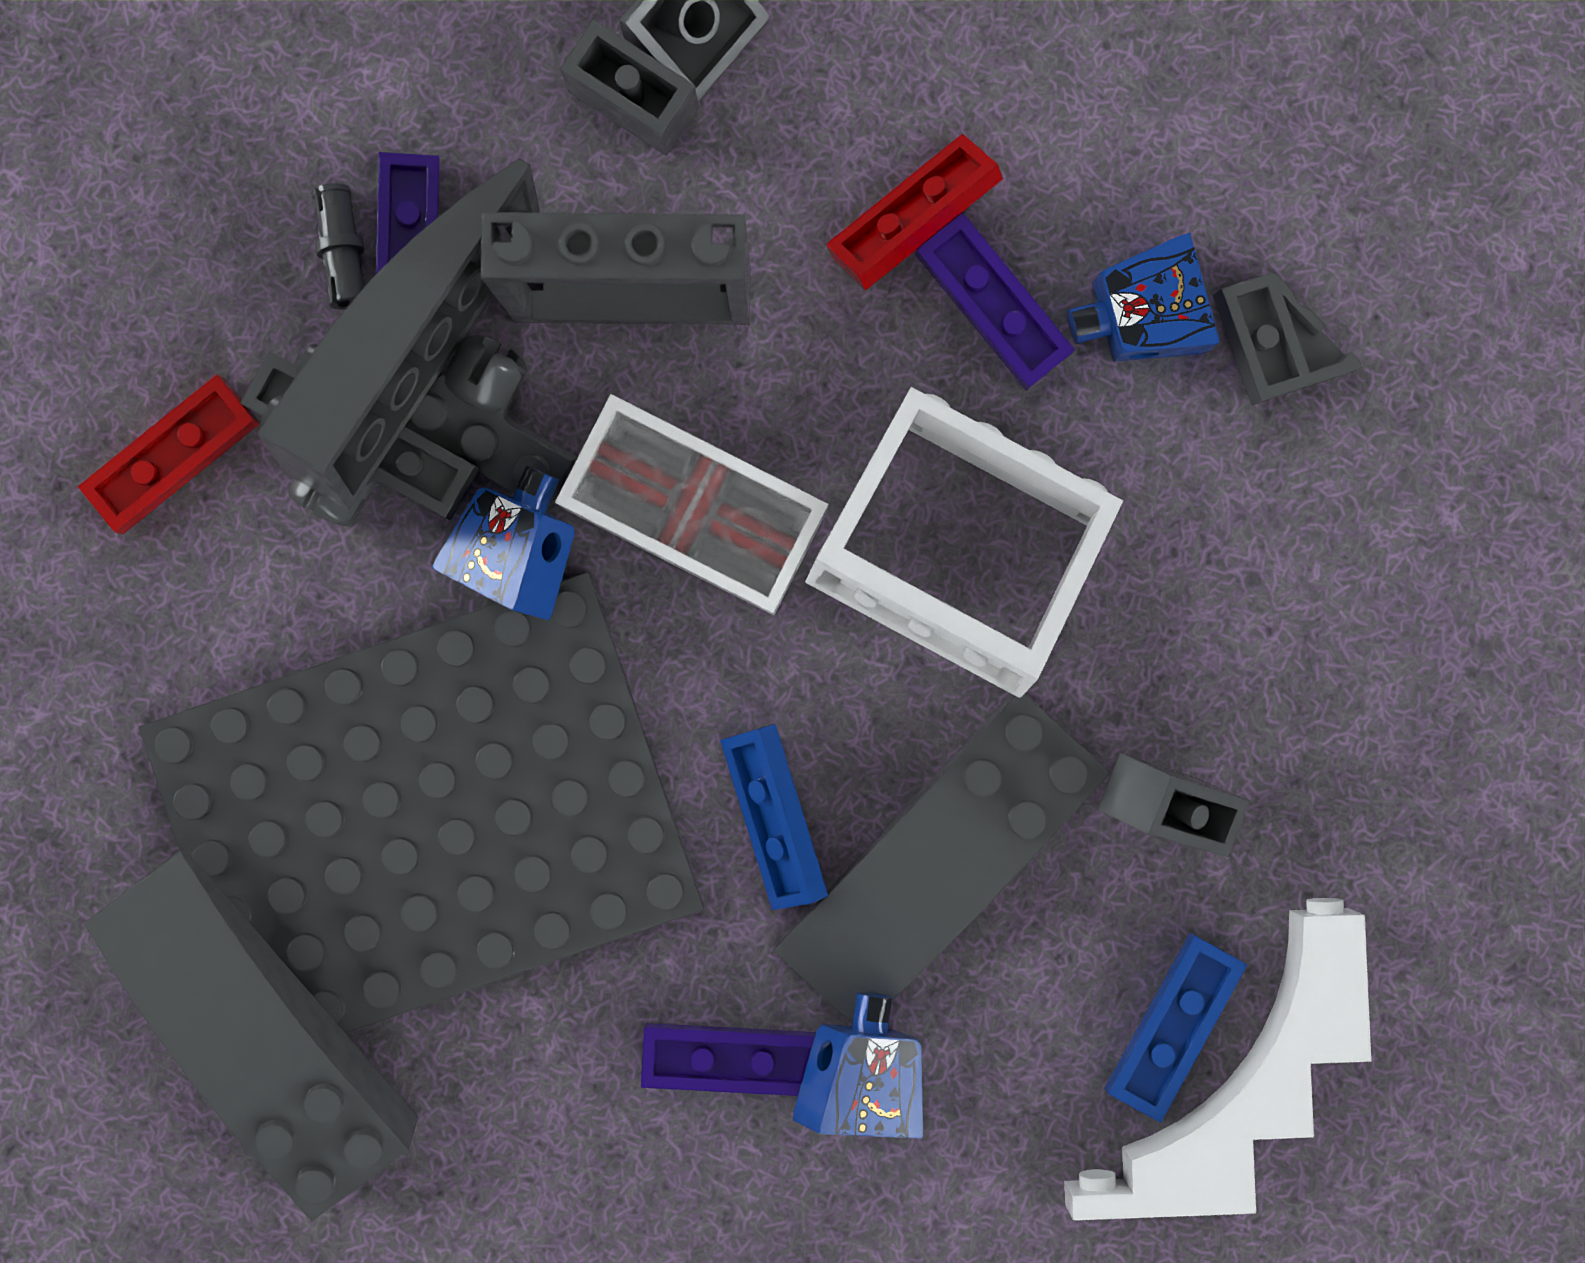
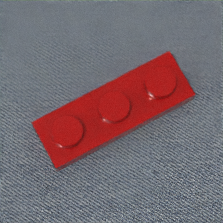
M962 133L831 239L826 246L832 258L866 291L1002 181L1003 177L999 165Z
M216 374L77 487L114 533L124 534L256 428L260 422L248 407L240 403L242 399L225 378Z

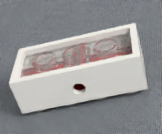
M610 394L555 501L564 510L773 616L826 515L829 505Z

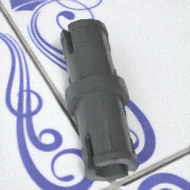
M329 183L320 185L319 189L314 188L311 192L319 227V239L316 240L315 247L317 256L323 259L328 284L329 306L333 309L345 310L365 287L360 256L364 253L365 248L363 238L357 235L356 225L354 224L350 187L345 184Z

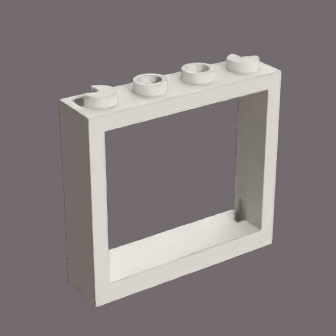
M911 387L817 556L805 583L1021 698L1038 680L1123 500L1108 493L1106 488L1100 483L1091 479L1080 478L1056 465L1048 455L1040 451L1028 450L1009 440L996 427L985 422H976L955 411L942 398L933 394H924ZM908 430L1087 525L1028 648L844 549Z

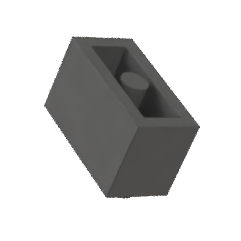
M594 19L560 68L570 94L665 156L668 155L699 108L696 89L693 83Z
M1119 753L1098 810L1149 835L1228 857L1250 801L1199 778Z

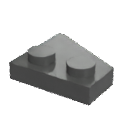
M1275 272L1222 288L1213 294L1252 406L1362 368L1359 358L1352 351L1344 355L1322 332L1327 325L1311 309L1305 308L1298 303L1294 291Z

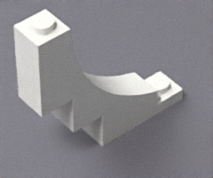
M1338 898L1307 899V910H1289V941L1284 973L1278 994L1265 1026L1246 1058L1216 1092L1185 1117L1149 1137L1123 1146V1179H1116L1115 1173L1109 1170L1092 1169L1080 1172L1079 1180L1064 1181L1065 1206L1073 1220L1256 1214L1253 1140L1314 1137L1311 1064L1371 1062L1364 914L1344 908V900Z

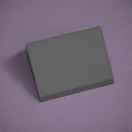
M636 0L619 22L625 40L693 83L696 89L697 101L699 102L771 16L758 0Z

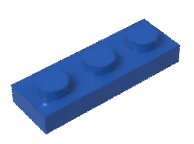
M776 724L721 739L720 742L772 910L811 904L828 897L820 865Z
M1189 933L1104 1088L1106 1092L1161 1123L1244 973L1247 964L1198 936Z

